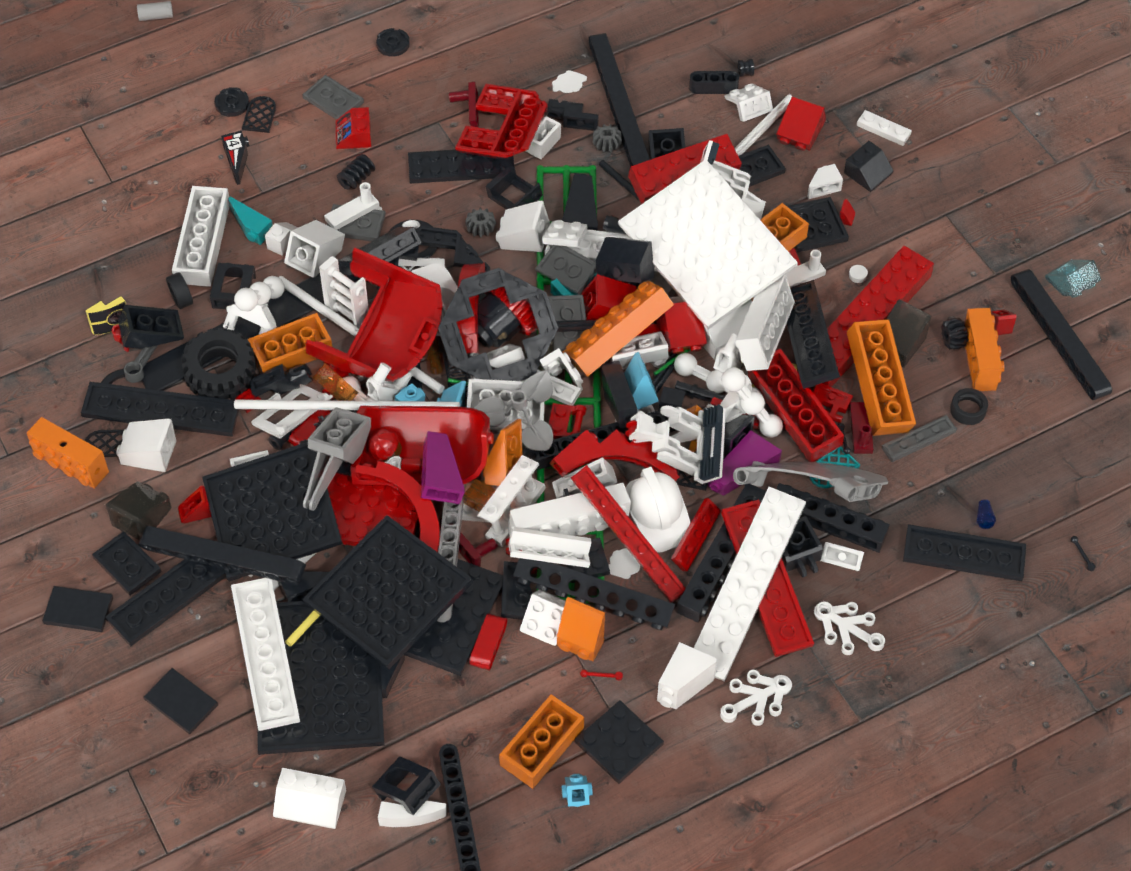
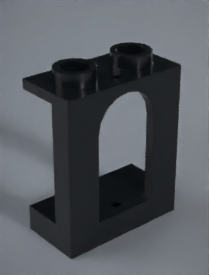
M512 165L507 166L485 186L488 198L506 210L537 202L543 196L540 184L537 183L533 186L516 174L515 167ZM510 185L525 193L515 204L500 195Z
M218 263L210 294L213 309L227 310V306L235 304V293L221 292L225 276L242 278L240 289L250 288L252 280L256 279L255 267L253 265Z
M399 756L372 788L381 801L388 797L401 803L409 814L414 815L441 783L432 770ZM408 773L418 776L406 791L397 787Z

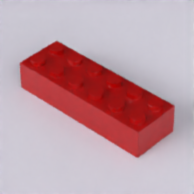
M728 134L709 139L719 143L715 161L739 170L742 163ZM709 140L631 166L628 177L641 205L699 165Z
M781 348L775 351L768 369L748 371V377L761 392L774 414L781 418L784 428L809 462H814L843 445V433L811 389H803L799 373Z

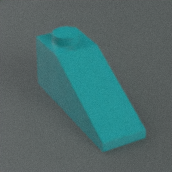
M230 196L228 198L230 211L249 241L261 245L266 240V233L273 226L272 220Z

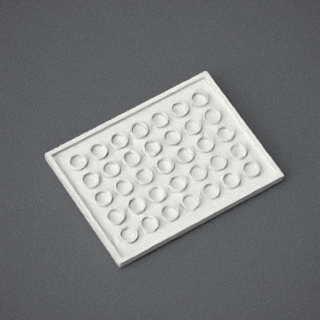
M704 160L618 221V225L630 239L652 241L654 267L682 300L686 302L707 329H710L798 266V262L707 160Z

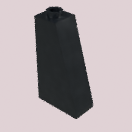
M574 173L562 221L568 223L580 222L581 224H587V230L598 231L592 176Z
M618 360L602 364L601 374L604 398L619 427L624 428L630 422L631 417L638 412Z

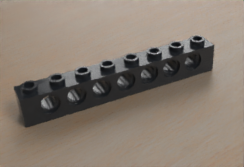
M745 484L733 506L758 499L761 503L767 491L752 484ZM725 522L677 603V613L697 623L701 617L707 615L709 611L708 605L710 601L714 602L716 599L717 589L719 585L723 586L727 578L726 573L728 570L730 571L737 555Z
M519 558L513 575L515 578H518L517 582L528 585L530 582L536 584V588L545 592L548 589L554 590L557 596L566 598L568 595L581 603L594 604L593 608L605 611V608L613 610V615L624 618V615L631 616L632 621L643 624L644 621L651 623L652 628L661 631L663 628H668L675 607L673 603L551 562ZM533 569H541L542 575L539 578L531 577ZM556 574L561 577L559 584L553 585L550 583L552 575ZM572 581H577L580 583V588L577 591H571L569 584ZM592 587L599 589V595L595 598H591L588 595V591ZM610 594H616L619 597L616 604H609L607 602V597ZM630 600H634L638 604L637 609L634 611L626 608V604ZM648 607H654L657 610V614L654 617H648L645 614V610Z

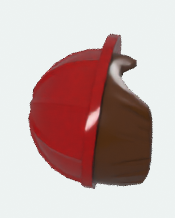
M388 427L376 430L369 440L370 453L378 461L387 462L391 457L400 456L402 446L398 435Z

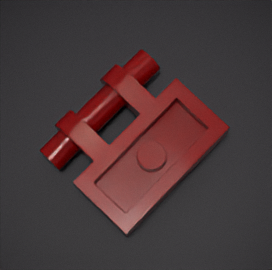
M822 383L816 385L813 391L814 395L822 405L831 408V411H826L832 420L841 423L843 416L837 413L839 411L846 414L853 395Z

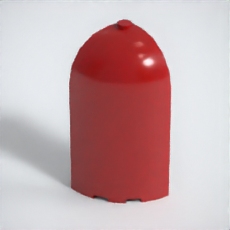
M360 406L357 414L370 417L371 428L362 454L350 466L352 484L387 485L373 480L358 478L355 474L356 465L366 463L376 468L378 460L374 459L370 453L369 440L373 433L382 427H388L398 435L402 446L399 457L402 459L421 458L423 460V445L428 431L447 434L462 482L467 484L477 478L486 466L489 447L494 441V434L490 432V418L482 411L467 407ZM408 473L422 486L420 478L422 473Z

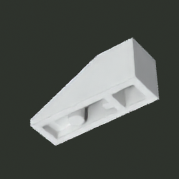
M603 457L587 465L604 487L617 483L613 466ZM582 468L552 482L557 499L563 497V489L566 488L570 495L581 492L571 480V477Z

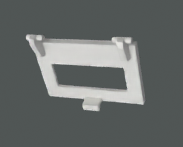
M300 384V388L292 390L282 399L280 394L276 393L268 400H293L300 394L310 397L309 400H330L333 396ZM267 409L252 420L251 423L253 426L277 438H282L317 410H294L275 425L266 419L278 410Z

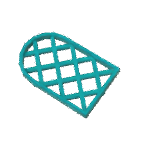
M842 447L833 450L816 461L847 467L853 466L856 469L860 467V464L850 454L840 455V451L844 453ZM830 457H837V462H830ZM840 457L847 458V463H840ZM810 477L811 482L819 488L833 487L830 481H827V485H822L820 480L823 479Z

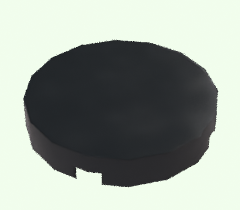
M394 28L383 30L378 34L376 40L378 51L386 56L402 55L410 46L408 34L401 29L394 30Z
M230 87L220 91V94L216 95L214 103L216 110L221 115L235 117L246 112L249 105V97L240 88Z

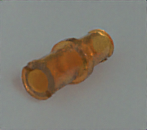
M434 339V345L432 343L427 354V360L430 362V372L435 375L434 369H436V375L442 373V354L439 351L437 339Z

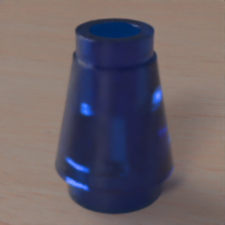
M981 500L978 503L976 522L980 528L990 529L995 525L996 517L990 501Z

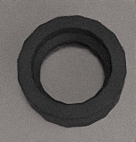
M178 272L166 277L168 288L177 307L183 309L192 305L193 299L182 274Z
M973 388L961 389L954 394L950 406L951 414L959 423L965 425L978 424L985 418L988 400L979 390ZM963 400L973 401L979 405L980 411L976 413L965 412L960 409L958 403Z

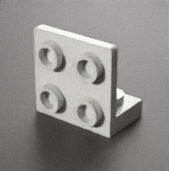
M747 84L745 88L731 90L729 94L725 95L726 100L737 104L740 121L742 122L773 110L770 91L755 84Z
M558 348L540 359L543 369L548 370L549 375L557 376L565 368L576 386L581 388V391L583 390L581 386L583 380L578 370L572 365L566 352L562 354Z
M542 590L534 592L531 595L520 631L556 646L557 633L566 600Z

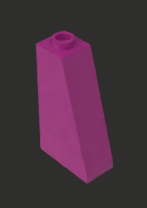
M750 430L723 460L722 478L708 482V486L712 491L724 496L741 486L733 479L735 469L752 466L754 461L764 464L779 463L782 450Z
M428 431L423 445L421 498L460 504L465 488L447 434Z

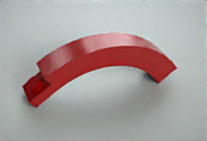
M485 263L463 265L458 287L463 279L484 273ZM479 295L469 298L474 316L456 322L466 353H479Z
M378 461L376 468L366 463L356 465L355 474L358 478L387 484L397 489L411 502L420 521V540L438 552L441 533L440 525L432 501L421 498L422 486L408 473L388 463Z

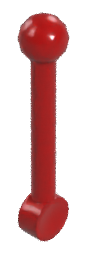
M585 669L580 672L582 677H610L618 681L623 678L622 672H616L615 674L588 672Z

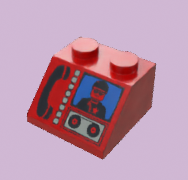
M369 107L351 108L336 120V149L371 147Z

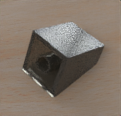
M899 299L886 320L890 321L900 363L904 368L925 341L932 316Z
M138 481L106 504L112 526L125 531L128 535L138 540L141 539L146 526L157 527L172 508L167 494L164 492L159 493L153 490L150 485L142 484Z

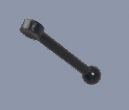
M839 423L837 426L844 435L843 452L849 454L851 449L847 445L844 434L845 425Z
M1072 536L1070 540L1076 545L1086 561L1088 571H1094L1096 568L1095 564L1091 563L1078 542V537Z

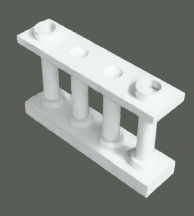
M331 256L319 267L324 304L334 312H341L352 320L356 327L360 328L369 311L365 279L362 277L356 283L339 272L338 259Z
M522 455L479 512L478 516L492 523L491 528L485 534L487 540L493 538L497 545L503 547L506 539L510 538L508 532L510 510L535 504L545 490L544 483L532 478V474L539 466L538 462Z

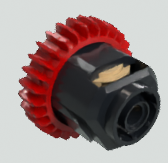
M504 286L485 292L486 296L478 303V340L487 348L491 346L500 347L505 341H510L518 332L530 335L538 329L527 299L510 304Z

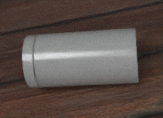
M171 1L137 4L139 21L173 18Z

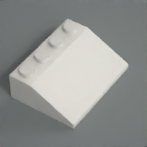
M469 379L467 408L475 407L485 398L498 397L503 400L506 409L508 401H511V394L516 390H521L524 381ZM533 399L530 402L527 401L528 405L526 408L531 423L534 424L539 420L543 421L544 402L537 403ZM511 406L509 411L504 413L505 422L499 426L490 427V429L502 430L517 419H521L522 431L529 427L524 412L517 411Z

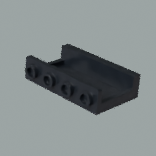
M397 227L361 247L359 250L389 262L422 242L414 227ZM352 253L338 260L345 276L352 274L350 271Z

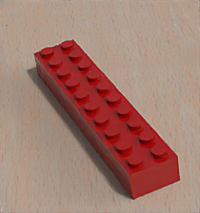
M903 246L827 328L840 377L854 363L847 336L848 329L854 322L889 320L891 322L930 279L934 267L933 262L910 248ZM840 377L822 384L832 387Z

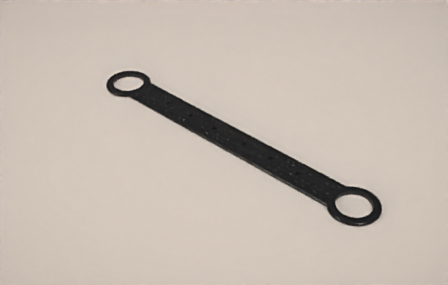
M415 220L420 223V226L433 227L427 222ZM402 221L396 224L390 229V231L397 227H402V224L406 221ZM429 246L425 251L418 253V258H430L437 251L438 247ZM339 265V272L345 275L341 266ZM320 273L316 277H310L296 285L324 304ZM353 274L346 276L355 283L361 279ZM287 290L279 298H270L267 302V307L275 319L276 328L291 323L315 310ZM238 316L234 331L235 334L240 333L243 335L244 339H249L257 336L261 327ZM224 323L214 327L213 330H218V328H224ZM189 341L146 363L143 368L144 378L141 380L145 385V389L162 391L185 379L182 355L184 354L185 346L189 345ZM219 356L211 358L202 366V368L204 369L225 357ZM124 368L108 374L101 383L112 384L114 381L125 377ZM132 370L129 374L138 373L139 370Z

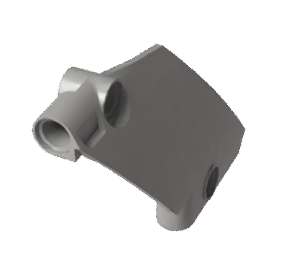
M754 461L752 466L737 468L733 473V479L738 485L752 484L758 487L763 486L767 473L770 471H782L830 481V484L835 486L834 492L849 502L873 499L879 494L882 485L888 484L887 478L879 474L852 467L819 462L796 461L764 464Z

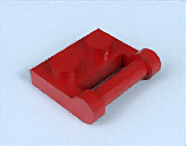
M553 403L549 419L553 439L579 433L587 408L583 405L571 406ZM576 415L573 431L568 433L570 416Z

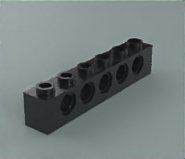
M778 484L776 490L806 501L800 518L806 516L812 528L880 553L890 524L880 519L871 518L864 513L850 510L843 505L834 504L827 499L818 498L808 492L794 489L790 485Z

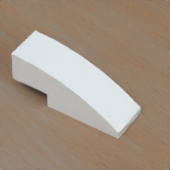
M426 801L414 815H411L401 804L381 802L378 814L379 826L410 827L430 823L447 816V805L445 803Z

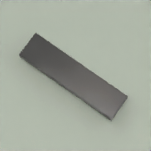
M945 415L883 444L882 450L890 461L894 462L956 433L957 428L948 416Z

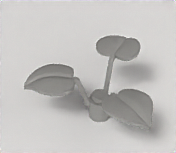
M548 370L538 372L525 380L521 390H516L511 394V401H508L506 409L505 403L498 397L485 398L473 407L484 412L490 418V427H496L505 422L504 413H507L511 406H513L515 410L524 412L529 427L522 431L523 445L528 449L546 451L552 446L553 432L550 425L542 420L532 424L526 408L528 405L527 401L530 402L533 399L537 403H542L551 398L553 385Z

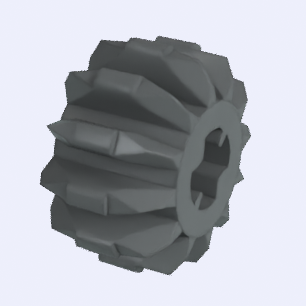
M605 124L602 127L597 126L596 131L593 133V144L596 146L597 151L602 150L603 153L605 151L611 153L612 150H617L621 146L622 133L618 130L617 126L612 127L611 124L609 126Z
M479 208V210L473 209L472 213H468L465 225L468 233H472L474 237L479 235L482 238L483 235L489 236V232L492 233L494 231L496 220L493 212H489L488 209L482 210Z

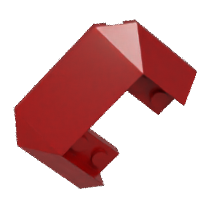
M485 84L476 103V110L506 114L500 131L465 126L455 147L456 150L461 153L491 158H508L529 150L547 109V103L539 98L536 91Z

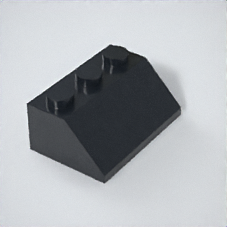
M606 237L596 258L597 274L619 281L643 283L654 278L652 241Z

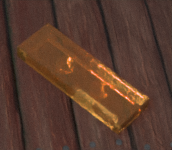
M325 363L313 376L338 401H352L359 393Z

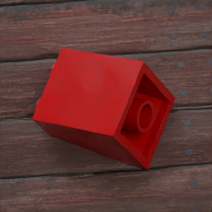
M791 97L776 133L777 140L784 145L791 144L799 150L805 151L806 149L810 151L826 121L825 108Z
M597 274L580 294L583 295L586 320H598L605 317L612 307L622 303L628 294L634 293L637 290V286Z
M686 302L673 303L674 305L656 319L660 331L668 344V352L679 354L687 349H690L691 352L700 351L707 344L704 325L688 307Z

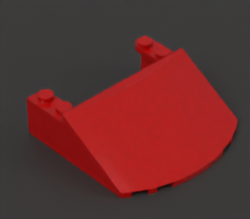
M354 248L350 264L351 273L355 277H363L366 281L379 286L380 289L347 353L322 342H313L307 339L305 343L306 354L336 366L342 372L366 377L373 376L382 362L392 368L385 381L394 382L410 372L423 359L434 342L442 315L441 288L439 284Z

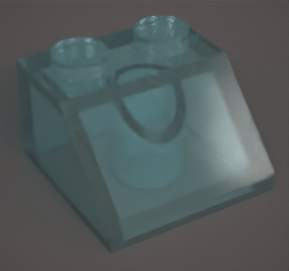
M1071 259L1045 275L1046 280L1063 296H1071L1072 298L1080 296L1085 289L1093 288L1095 283L1101 280L1094 260Z

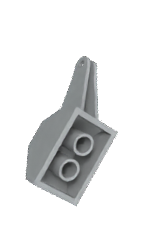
M335 407L308 438V448L317 452V456L303 501L304 508L314 511L342 462L353 464L362 454L371 428L370 417Z

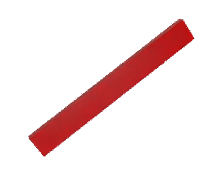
M586 465L572 476L571 480L669 602L672 603L680 597L686 589L685 586L591 469Z

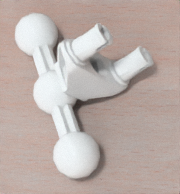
M268 276L263 282H255L250 288L238 290L234 297L235 304L226 307L228 314L223 327L234 330L238 316L260 325L261 329L258 335L275 329L276 322L267 307V302L270 298L276 299L283 294L285 286L283 281L279 277Z
M732 333L725 348L719 350L713 367L714 371H709L697 365L696 358L689 353H682L675 358V371L681 376L694 375L706 381L710 391L716 393L725 391L728 393L729 391L722 385L721 378L728 368L735 367L740 369L742 367L741 353L735 344V339L738 336ZM752 387L753 391H757L761 394V392L757 388Z
M381 362L375 374L369 377L366 382L367 395L361 391V383L353 376L344 377L338 383V393L346 400L395 401V395L407 386L414 373L410 371L394 382L385 381L392 368Z
M735 367L728 368L721 378L723 387L729 391L720 404L726 409L725 423L745 413L755 415L760 421L759 429L761 433L767 438L777 437L783 429L781 418L775 414H768L764 409L765 402L763 396L757 391H753L749 377L742 370ZM708 404L707 407H714V405Z

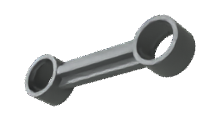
M157 346L143 348L135 361L128 362L124 366V374L128 382L136 383L144 378L143 368ZM132 370H139L138 373L129 374Z

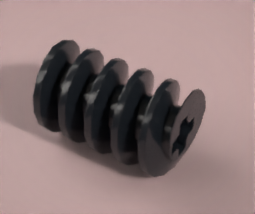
M360 154L342 172L338 173L337 180L344 189L350 190V187L356 189L357 184H361L362 180L367 178L366 176H370L371 172L376 170L375 165L365 154Z

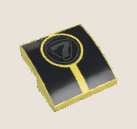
M122 296L107 305L100 301L85 310L93 335L112 332V327L119 324L118 318L123 306L126 305Z

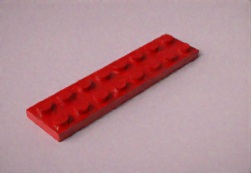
M759 499L725 508L721 511L736 554H738L760 507ZM781 558L757 609L775 657L814 646V641Z

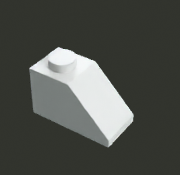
M835 164L818 168L809 184L808 199L841 191L843 178Z
M287 222L274 223L265 235L267 249L283 256L287 251L290 231L298 227Z

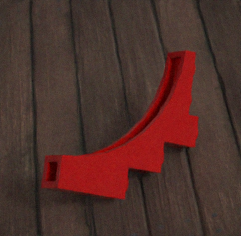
M586 429L550 462V465L562 478L572 470L602 457L605 460L631 462L644 468L652 467L654 472L667 474L674 481L679 478L678 472L673 466L657 459L658 452H652V441L639 443L632 441L629 443L626 435L617 429L601 443L598 442V438L593 432H589Z

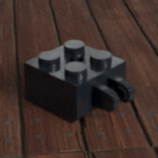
M806 516L799 518L781 557L787 572L797 568L802 577L807 576L805 565H808L813 573L818 572L819 569L816 561L821 560L823 552L822 544Z

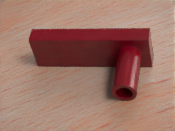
M468 82V90L449 92V99L451 103L469 100L470 126L479 127V110H476V103L479 98L475 82Z
M850 402L853 454H873L872 427L869 423L865 403Z
M442 518L440 519V531L442 525ZM460 532L459 553L468 563L480 567L481 558L498 548L493 538L474 548Z

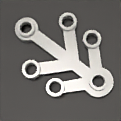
M821 602L815 606L814 615L823 622L825 643L833 645L837 639V634L832 629V621L838 625L843 643L841 648L843 654L851 655L854 651V644L850 640L849 632L867 642L871 650L880 651L883 649L885 638L882 634L873 633L870 635L855 626L856 624L863 623L866 626H872L875 622V615L873 613L867 612L864 615L854 616L858 611V605L855 602L839 606H832L828 602ZM849 607H853L855 610L851 611ZM847 613L851 617L842 618L837 614ZM869 617L872 621H868L866 618ZM832 636L834 639L830 640L827 637ZM848 646L851 650H846L845 647Z
M750 670L748 672L747 681L751 684L760 683L769 687L760 689L744 685L739 679L731 680L729 686L731 692H740L751 696L734 705L726 704L721 708L720 717L727 723L735 721L738 712L757 703L756 711L752 714L751 721L756 726L762 725L767 698L775 694L774 702L770 704L769 713L775 717L779 716L782 711L781 702L783 695L789 693L792 688V682L787 676L778 675L770 678L760 675L757 670ZM755 675L757 678L752 679L750 676ZM781 682V683H784L785 685H784V686H780L778 683ZM733 684H738L739 687H738V688H734L732 685H733ZM777 707L779 711H773L772 708ZM726 710H732L733 712L727 713ZM759 716L761 720H755L754 717Z

